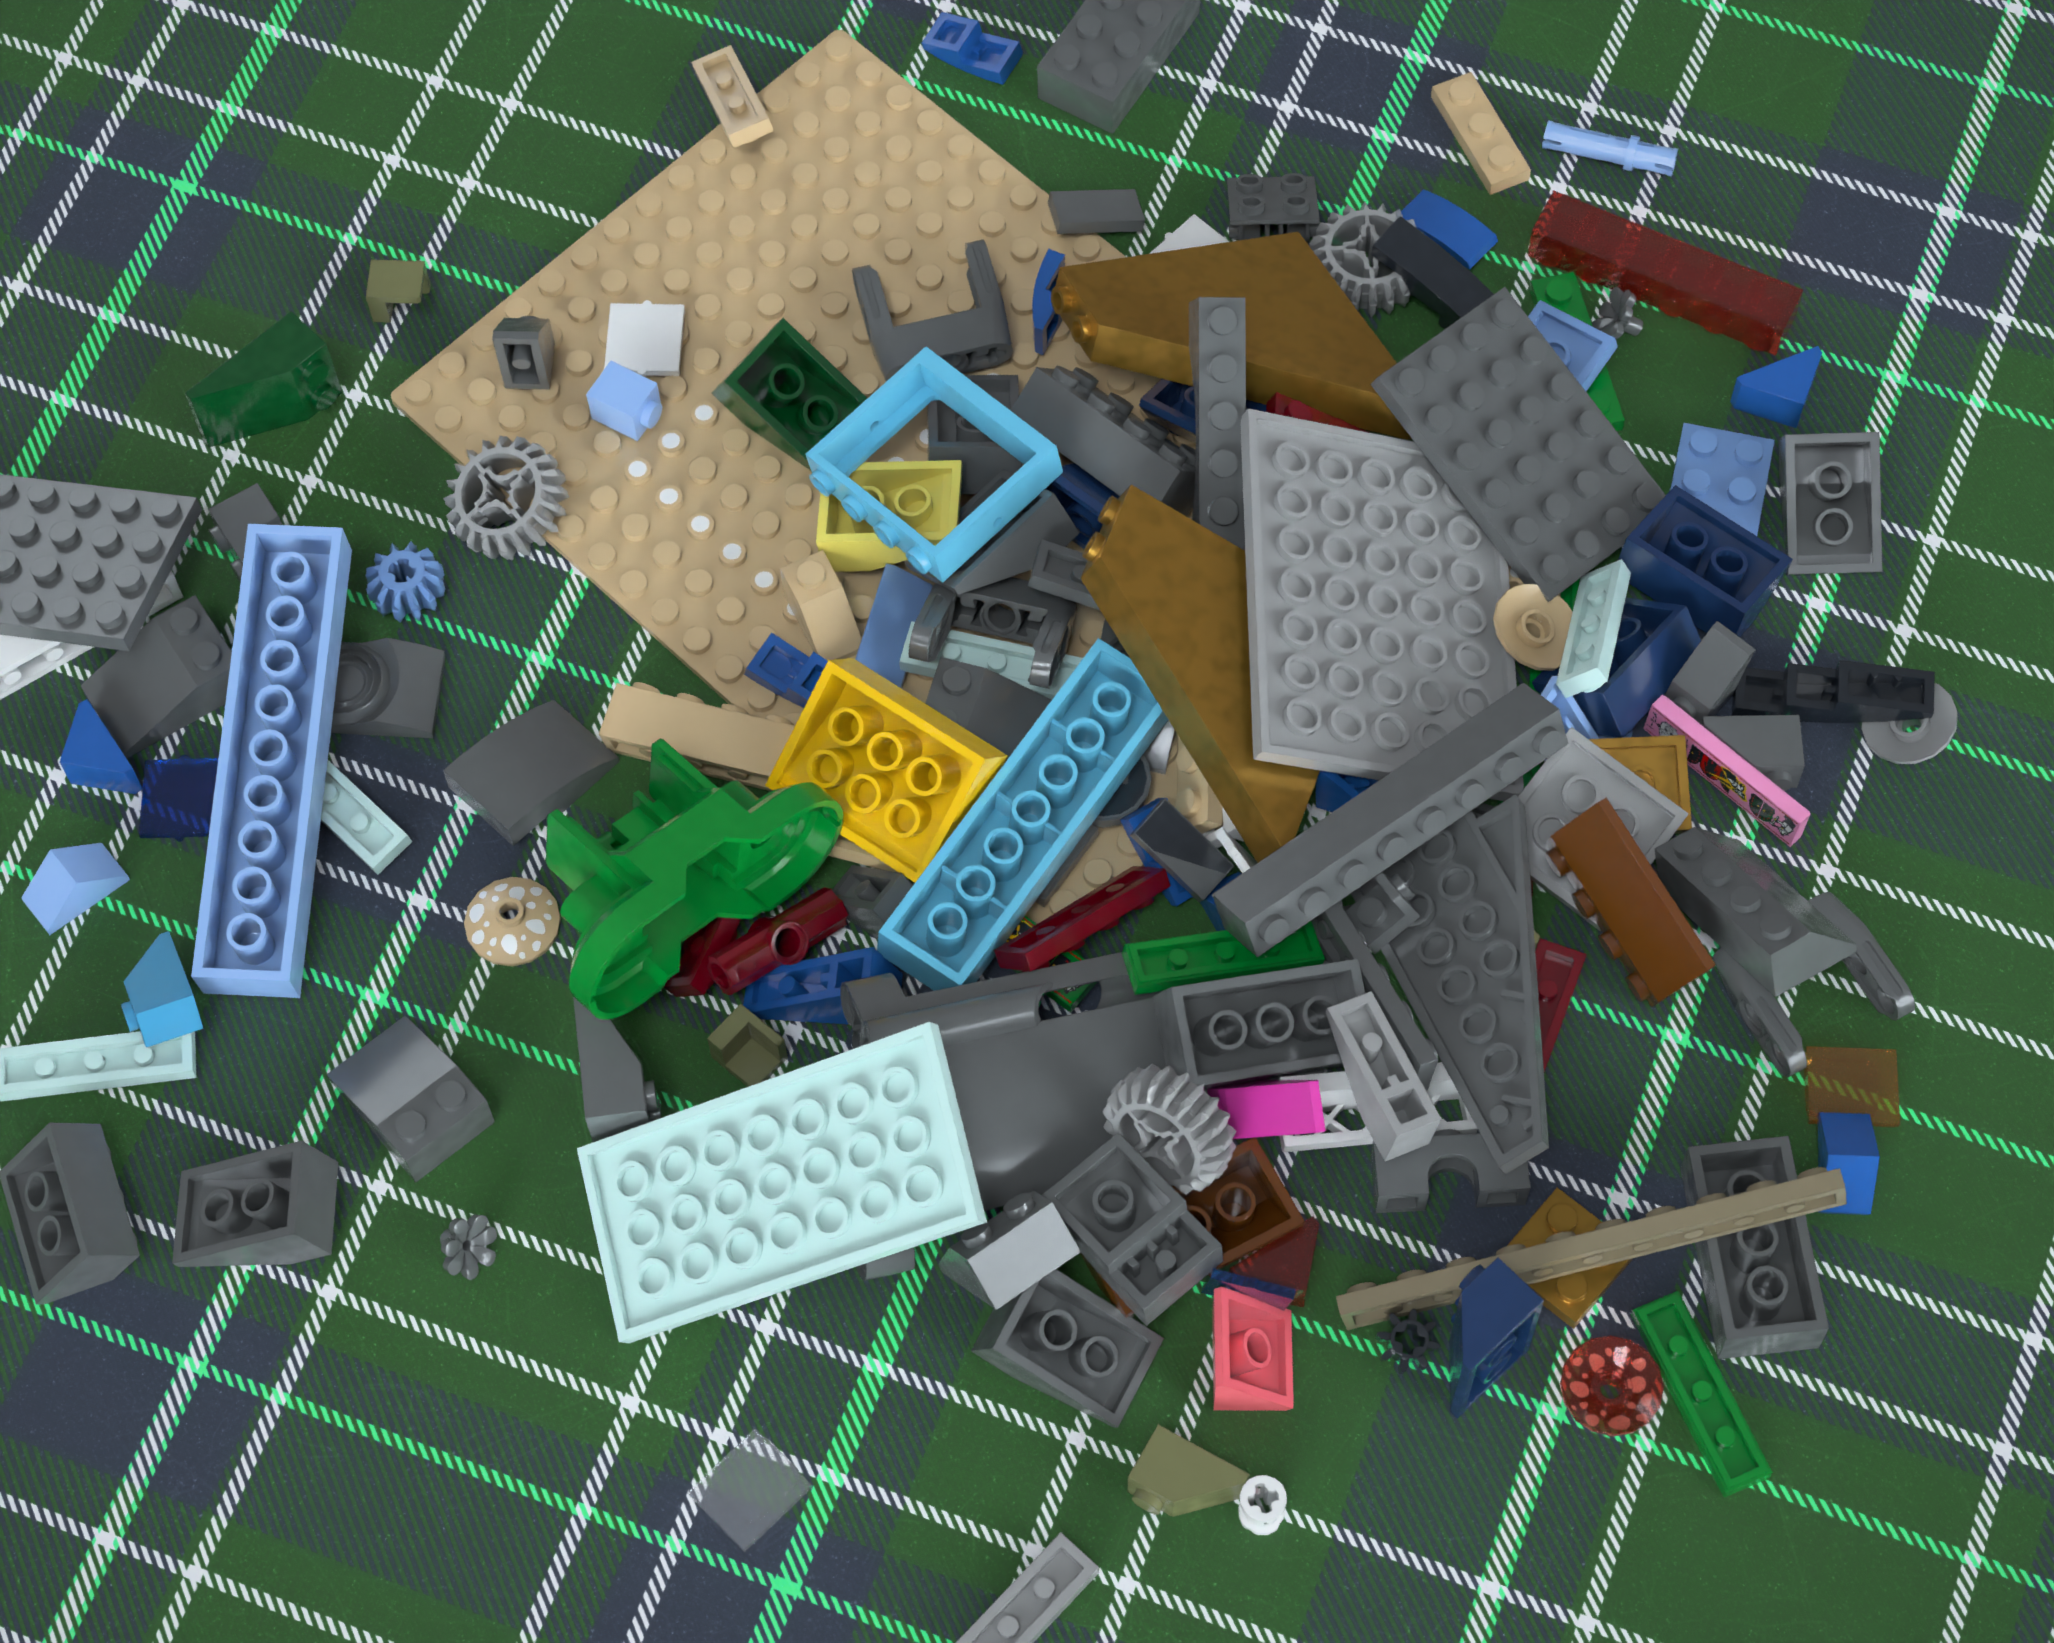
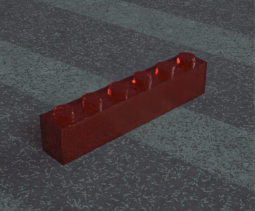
M1554 190L1531 233L1528 256L1537 259L1541 264L1548 267H1557L1569 273L1574 272L1575 275L1587 283H1596L1611 290L1615 287L1620 288L1624 292L1629 290L1636 296V300L1661 309L1669 316L1681 317L1703 326V328L1711 333L1723 334L1745 343V345L1753 350L1765 351L1775 356L1797 315L1803 294V289Z

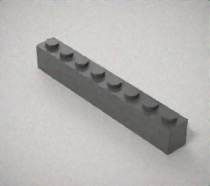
M1525 683L1520 684L1214 892L1212 896L1224 929L1256 957H1259L1566 746L1568 740L1559 708Z

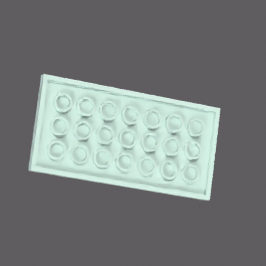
M932 1022L924 1023L577 1148L619 1342L631 1343L987 1222L939 1026Z

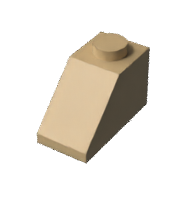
M821 550L781 567L784 596L812 650L827 661L847 659L857 655L862 638L843 586L824 551Z

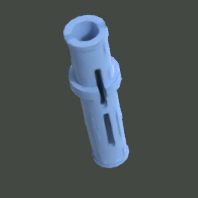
M1548 120L1543 137L1545 140L1542 143L1543 149L1562 151L1623 165V170L1631 172L1633 168L1664 174L1672 177L1678 154L1677 148L1642 142L1639 136L1631 135L1630 139L1555 123Z

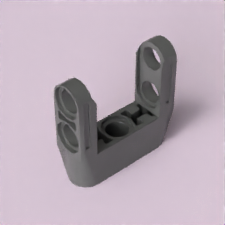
M984 239L965 243V254L969 266L966 275L976 308L893 327L878 272L871 265L852 269L854 286L871 348L886 381L926 346L962 374L1002 364L1012 356L1013 348L1004 301Z
M1009 577L960 595L936 583L914 623L909 644V658L925 662L935 661L952 626L1033 644L1032 647L1035 650L1028 682L1030 685L1050 689L1067 652L1077 612V603L1028 587L1029 581ZM1000 604L1008 605L1012 610L1005 609Z
M1831 892L1822 893L1808 900L1810 904L1857 945V952L1842 961L1877 1012L1895 1021L1915 1010V1002L1911 990L1866 925ZM1721 947L1712 957L1716 964V969L1734 1008L1777 1071L1784 1077L1788 1078L1807 1067V1060L1802 1048V1037L1779 1003L1764 986Z

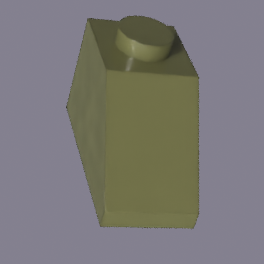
M1158 1425L1128 1476L1127 1492L1133 1495L1132 1501L1143 1510L1155 1515L1163 1511L1175 1517L1240 1499L1242 1487L1249 1480L1250 1474Z

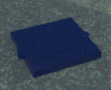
M182 755L179 759L145 760L139 823L140 838H175L176 841L181 842L185 837H209L219 758L189 759L187 755Z
M1213 1268L1204 1281L1201 1293L1213 1296L1214 1289L1222 1286L1284 1311L1294 1300L1296 1289Z

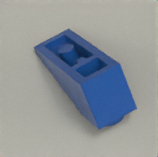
M874 947L803 960L793 965L782 964L746 986L743 1006L759 1019L848 1024L840 999L842 982L893 973L901 988L903 974Z

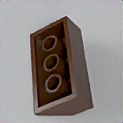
M1607 797L1548 838L1545 843L1549 849L1545 853L1546 860L1559 878L1566 875L1576 892L1571 894L1576 907L1586 919L1591 916L1594 918L1603 932L1598 935L1602 947L1612 960L1620 958L1629 972V975L1625 977L1626 983L1640 1002L1646 999L1652 1008L1716 966Z
M1256 1137L1237 1145L1231 1160L1227 1164L1228 1168L1219 1179H1215L1210 1186H1206L1201 1192L1193 1189L1186 1195L1180 1192L1176 1186H1171L1186 1201L1187 1210L1222 1245L1223 1262L1209 1274L1305 1225L1303 1217ZM1080 1252L1100 1290L1125 1318L1134 1314Z

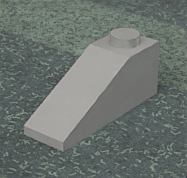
M1372 991L1328 1007L1325 1013L1361 1118L1384 1161L1428 1145L1441 1121V1117Z

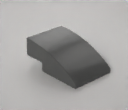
M552 700L500 726L460 755L443 772L448 787L514 846L544 818L547 819L549 813L555 809L563 813L618 764L620 760L615 753L606 748L597 737L555 700Z
M1119 1133L1114 1135L1042 1195L1054 1203L1081 1253L1146 1326L1223 1262L1222 1245L1187 1210L1186 1201Z

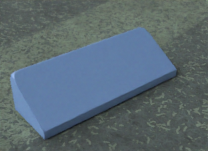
M886 563L855 660L902 689L907 672L900 669L899 661L911 621H916L933 585L895 565Z

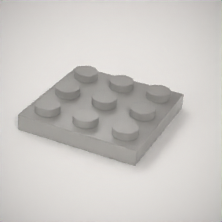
M1571 727L1566 733L1568 744L1546 759L1518 798L1525 806L1530 879L1601 931L1592 916L1586 919L1576 907L1571 896L1576 891L1566 875L1559 878L1546 860L1545 853L1549 849L1545 843L1548 838L1607 797L1651 865L1656 858L1654 849L1670 840L1688 816V813Z

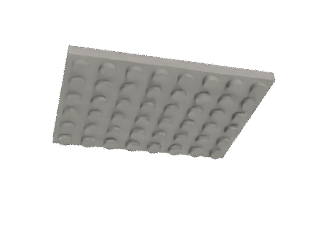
M1247 409L1242 415L1240 425L1253 759L1381 780L1517 687L1515 659L1506 652L1498 639L1493 621L1496 603L1510 589L1508 562L1415 442ZM1523 775L1489 799L1505 801L1515 794L1518 797L1524 790Z

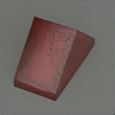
M1312 1216L1305 1221L1304 1226L1269 1243L1229 1269L1228 1287L1233 1291L1254 1298L1304 1308L1319 1230V1223L1315 1217Z

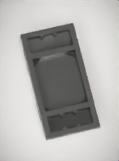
M382 638L363 643L341 642L331 733L434 739L446 659L445 651L392 638Z

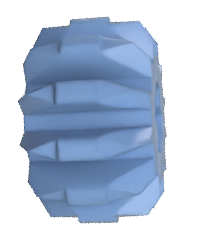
M410 541L405 550L400 551L397 546L391 543L388 556L375 553L374 562L376 566L366 568L365 576L368 582L366 591L369 600L376 604L377 610L382 616L393 613L394 618L401 623L406 614L410 613L419 621L423 608L436 611L437 602L435 598L444 596L445 592L443 582L445 574L442 564L435 561L433 553L428 548L418 552L417 546Z

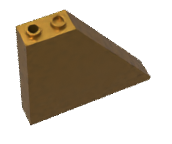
M1299 232L1064 266L1059 269L1056 286L1051 292L1052 307L1055 313L1061 316L1071 331L1074 341L1082 347L1090 361L1193 386L1189 353V302L1198 297L1245 298L1246 400L1266 404L1278 392L1358 428L1406 440L1412 439L1371 386V383L1377 377L1397 364Z
M1131 484L1118 499L1111 496L1102 508L1098 521L1103 523L1100 533L1095 532L1083 551L1082 557L1088 561L1080 578L1255 860L1259 863L1296 837L1320 770L1253 759L1245 551Z

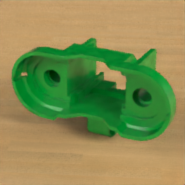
M660 738L652 743L649 794L655 802L649 800L639 790L634 792L632 801L634 809L614 822L611 832H604L595 839L571 816L567 818L558 809L547 815L546 864L552 872L573 890L565 899L560 913L581 934L574 949L570 968L569 989L572 996L592 1015L603 1020L620 1017L643 1004L658 993L668 979L679 972L681 943L717 917L753 919L761 912L772 911L796 893L816 873L830 854L839 837L844 817L841 805L820 786L812 782L776 789L761 798L756 797L738 780L731 781L718 788L664 739Z

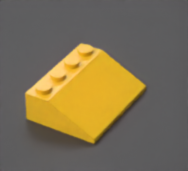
M854 658L828 660L765 786L773 791L799 783L812 782L817 784L835 799L843 809L844 817L840 835L915 883L1004 765L1008 755Z

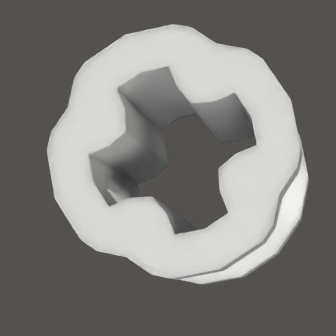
M1267 1475L1253 1477L1243 1485L1240 1493L1238 1513L1239 1520L1244 1528L1251 1530L1256 1535H1268L1278 1529L1279 1524L1285 1517V1507L1287 1504L1286 1491L1283 1485L1277 1479ZM1256 1498H1263L1264 1503L1271 1506L1270 1512L1262 1513L1260 1507L1254 1505V1500Z

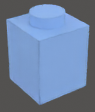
M613 361L609 362L586 394L593 420L636 441L640 439L647 428L651 429L656 425L662 413L663 407L657 383Z

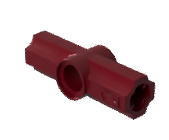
M823 887L775 917L757 919L749 928L748 933L708 956L709 963L707 969L712 981L720 987L724 994L733 995L782 964L793 965L798 963L805 957L808 948L847 925L846 917L849 915L843 901L835 895L831 888ZM778 933H780V944L776 949L775 941Z

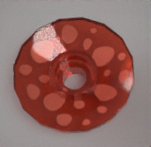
M1605 1336L1592 1338L1573 1350L1563 1365L1560 1389L1564 1405L1575 1421L1594 1433L1613 1437L1632 1434L1650 1423L1661 1406L1664 1384L1660 1368L1647 1350L1632 1340ZM1604 1385H1612L1618 1390L1619 1396L1614 1399L1606 1398L1602 1395L1600 1388Z

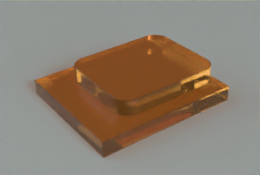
M1806 1046L1807 1067L1804 1069L1808 1124H1818V1113L1827 1112L1870 1114L1873 1126L1899 1127L1900 1110L1896 1050Z

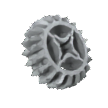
M1364 202L1358 211H1355L1347 204L1343 210V216L1331 212L1327 223L1319 224V227L1316 229V236H1313L1309 246L1358 311L1359 309H1367L1372 318L1376 313V308H1382L1390 315L1394 309V303L1405 307L1407 302H1409V297L1413 295L1409 292L1406 284L1407 280L1373 257L1371 252L1373 244L1399 216L1403 218L1400 209L1392 214L1386 213L1384 203L1377 210H1370L1367 203ZM1414 219L1406 220L1416 227Z
M500 435L496 447L490 441L482 440L481 453L477 454L474 450H467L470 461L465 466L463 464H454L456 471L460 475L458 479L446 480L448 487L455 492L443 498L445 504L452 509L446 517L448 522L456 527L454 529L455 535L463 542L466 541L467 546L474 552L480 553L483 551V554L491 559H496L500 554L506 560H513L516 550L523 555L530 556L531 543L535 542L539 546H546L545 538L542 535L547 530L558 532V526L553 522L554 517L566 516L565 509L558 504L569 498L568 491L561 486L566 481L564 473L557 469V460L551 454H546V450L538 443L530 444L525 438L518 436L512 442L507 436L503 437ZM515 467L522 468L519 471L514 469L506 475H497L498 473L506 469ZM500 487L510 495L508 501L513 506L512 509L503 501L505 495L500 490ZM508 520L516 521L504 528L490 529L494 524L499 526Z
M1151 1064L1146 1069L1137 1067L1133 1072L1128 1073L1112 1089L1111 1095L1107 1099V1106L1102 1111L1107 1119L1103 1126L1106 1132L1113 1136L1119 1133L1170 1186H1176L1180 1192L1186 1195L1193 1189L1201 1192L1206 1186H1210L1215 1179H1219L1228 1168L1227 1164L1236 1149V1145L1232 1140L1236 1131L1227 1124L1230 1114L1218 1108L1219 1098L1210 1097L1204 1091V1084L1197 1086L1191 1082L1187 1072L1178 1076L1170 1065L1161 1070L1158 1066Z

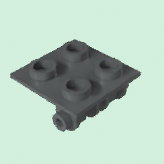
M1289 173L1282 177H1261L1256 174H1243L1238 178H1227L1230 217L1229 239L1238 238L1239 241L1259 238L1260 224H1264V237L1270 236V224H1277V235L1283 234V224H1287L1286 233L1299 232L1306 242H1309L1310 237L1316 236L1320 217L1315 176H1304L1299 173Z

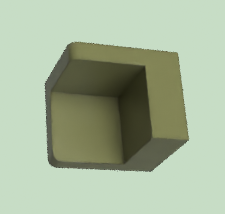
M371 260L366 300L373 322L391 323L394 303L417 304L421 302L422 294L430 292L431 283L425 261Z
M742 1004L707 1038L711 1058L747 1087L768 1080L788 1059L785 1040Z

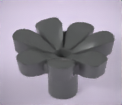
M1615 287L1609 295L1610 303L1605 301L1599 309V315L1603 316V318L1594 320L1592 326L1615 339L1622 336L1624 332L1637 336L1643 327V321L1632 315V307L1636 302V296L1629 290L1624 292L1620 288Z
M474 1214L468 1221L455 1218L450 1222L449 1228L442 1233L440 1237L441 1252L447 1255L443 1262V1268L452 1276L457 1275L461 1271L463 1277L473 1280L479 1272L478 1262L489 1267L495 1261L496 1253L486 1248V1245L496 1240L497 1232L494 1227L486 1226L488 1223L486 1216Z

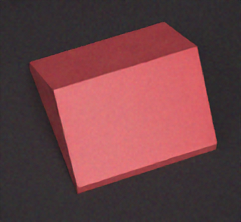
M1222 1286L1215 1288L1212 1308L1213 1410L1287 1411L1294 1409L1291 1310Z

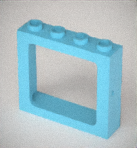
M927 346L805 454L812 472L809 475V479L821 494L826 497L831 494L841 501L842 507L851 518L857 522L865 520L873 527L877 537L886 546L893 548L896 545L906 553L908 561L917 571L922 574L930 572L942 583L1063 473L1058 449L1055 444ZM940 400L1024 465L934 546L850 479L849 475L930 402Z

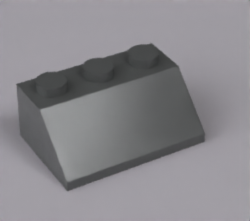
M49 1122L0 1170L1 1184L36 1305H44L112 1281L140 1256L137 1238L132 1231L124 1204V1195L118 1184L111 1160V1151L106 1144L101 1124Z

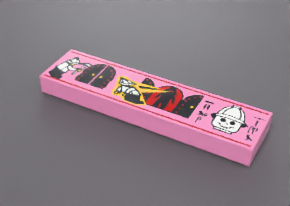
M1661 695L1651 705L1644 726L1645 731L1652 736L1685 735L1687 764L1789 847L1801 837L1810 817V811L1669 698Z

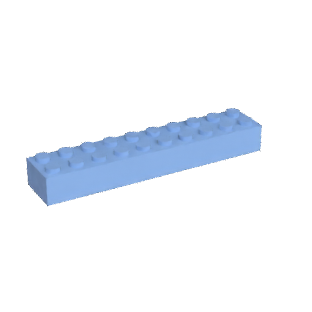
M248 524L191 977L203 994L300 998L352 554V549L343 528Z

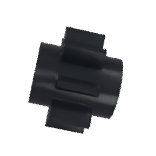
M1412 1309L1407 1316V1320L1401 1322L1395 1314H1389L1387 1320L1392 1327V1331L1390 1333L1384 1331L1377 1332L1375 1335V1339L1380 1342H1386L1387 1351L1382 1354L1380 1361L1384 1362L1392 1357L1395 1361L1399 1362L1398 1371L1402 1375L1407 1370L1408 1363L1414 1361L1420 1369L1425 1370L1428 1367V1362L1423 1353L1425 1351L1435 1352L1440 1349V1344L1429 1341L1428 1333L1434 1328L1436 1323L1432 1321L1423 1325L1416 1321V1309ZM1406 1329L1413 1331V1340L1420 1342V1346L1414 1347L1410 1354L1403 1353V1344L1395 1341V1337H1400Z

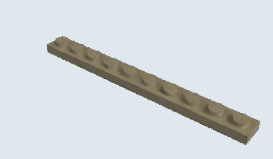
M1823 1167L1812 1168L1800 1173L1797 1179L1780 1184L1773 1180L1761 1181L1749 1186L1746 1189L1747 1192L1728 1197L1723 1193L1710 1194L1698 1199L1696 1205L1677 1210L1673 1206L1659 1207L1649 1211L1646 1214V1218L1626 1222L1624 1219L1608 1220L1597 1225L1596 1230L1579 1235H1576L1574 1232L1557 1233L1548 1237L1545 1240L1546 1243L1528 1248L1522 1244L1509 1245L1499 1249L1496 1252V1256L1476 1260L1473 1257L1458 1258L1447 1263L1445 1269L1426 1273L1424 1270L1407 1271L1397 1276V1281L1378 1286L1373 1282L1356 1284L1348 1288L1346 1294L1336 1296V1300L1344 1325L1347 1330L1387 1321V1317L1391 1313L1399 1318L1407 1316L1412 1309H1416L1417 1313L1454 1304L1461 1295V1291H1463L1459 1288V1285L1465 1276L1479 1264L1486 1269L1497 1257L1529 1285L1847 1204L1846 1187L1840 1168L1827 1171Z

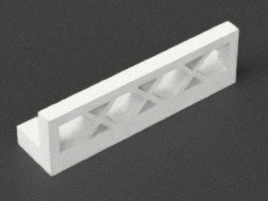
M1437 1063L1429 1088L1426 1091L1434 1106L1438 1101L1459 1099L1463 1120L1447 1122L1441 1118L1436 1131L1454 1129L1458 1130L1461 1134L1477 1133L1478 1128L1443 1063ZM1346 1071L1280 1077L1279 1080H1318L1325 1130L1329 1129L1333 1132H1319L1313 1135L1279 1136L1282 1153L1373 1143V1139L1366 1126L1363 1130L1350 1131L1335 1120L1342 1110L1355 1109L1359 1112ZM1324 1111H1332L1329 1115L1324 1113Z

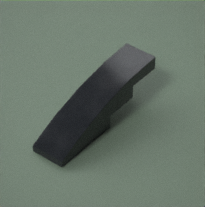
M1401 216L1373 244L1371 255L1407 280L1406 284L1410 294L1440 314L1438 325L1444 329L1494 295L1473 273Z
M1839 660L1836 669L1788 663L1784 672L1746 667L1732 695L1731 716L1799 715L1800 722L1821 723L1887 722L1932 718L1934 714L1935 672Z

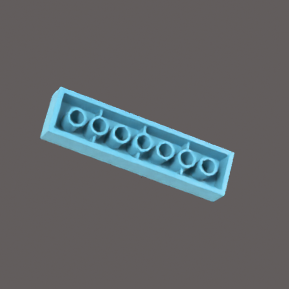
M1098 638L879 930L877 951L885 959L934 991L977 982L996 956L994 950L1007 941L1168 721L1165 713L1128 656Z

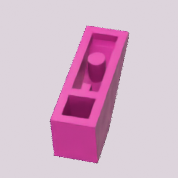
M1259 1080L1207 1089L1210 1097L1219 1098L1218 1108L1230 1114L1227 1124L1236 1131L1233 1139L1309 1134L1326 1131L1318 1080Z

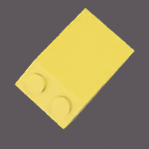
M962 460L864 462L849 475L850 479L934 546L959 525ZM820 493L816 544L818 551H824L835 572L873 571L885 567L886 563L892 565L908 560L906 553L896 545L893 548L886 546L877 537L873 527L865 520L857 522L851 518L842 507L841 501L831 494L826 497Z

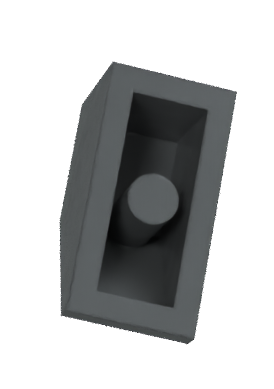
M535 316L503 318L493 330L492 340L504 387L507 389L550 390L555 349L550 320L540 319Z
M1717 621L1672 680L1665 696L1701 724L1703 716H1715L1731 699L1756 649Z
M1799 715L1703 716L1702 726L1783 791L1798 787L1805 767Z
M852 865L832 890L844 903L849 915L846 919L878 939L879 930L912 888L913 884L902 873Z

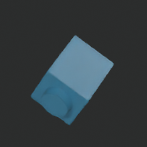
M170 932L161 933L124 980L129 1001L120 1004L129 1031L132 1032L139 1029L146 1048L203 1029L194 995Z

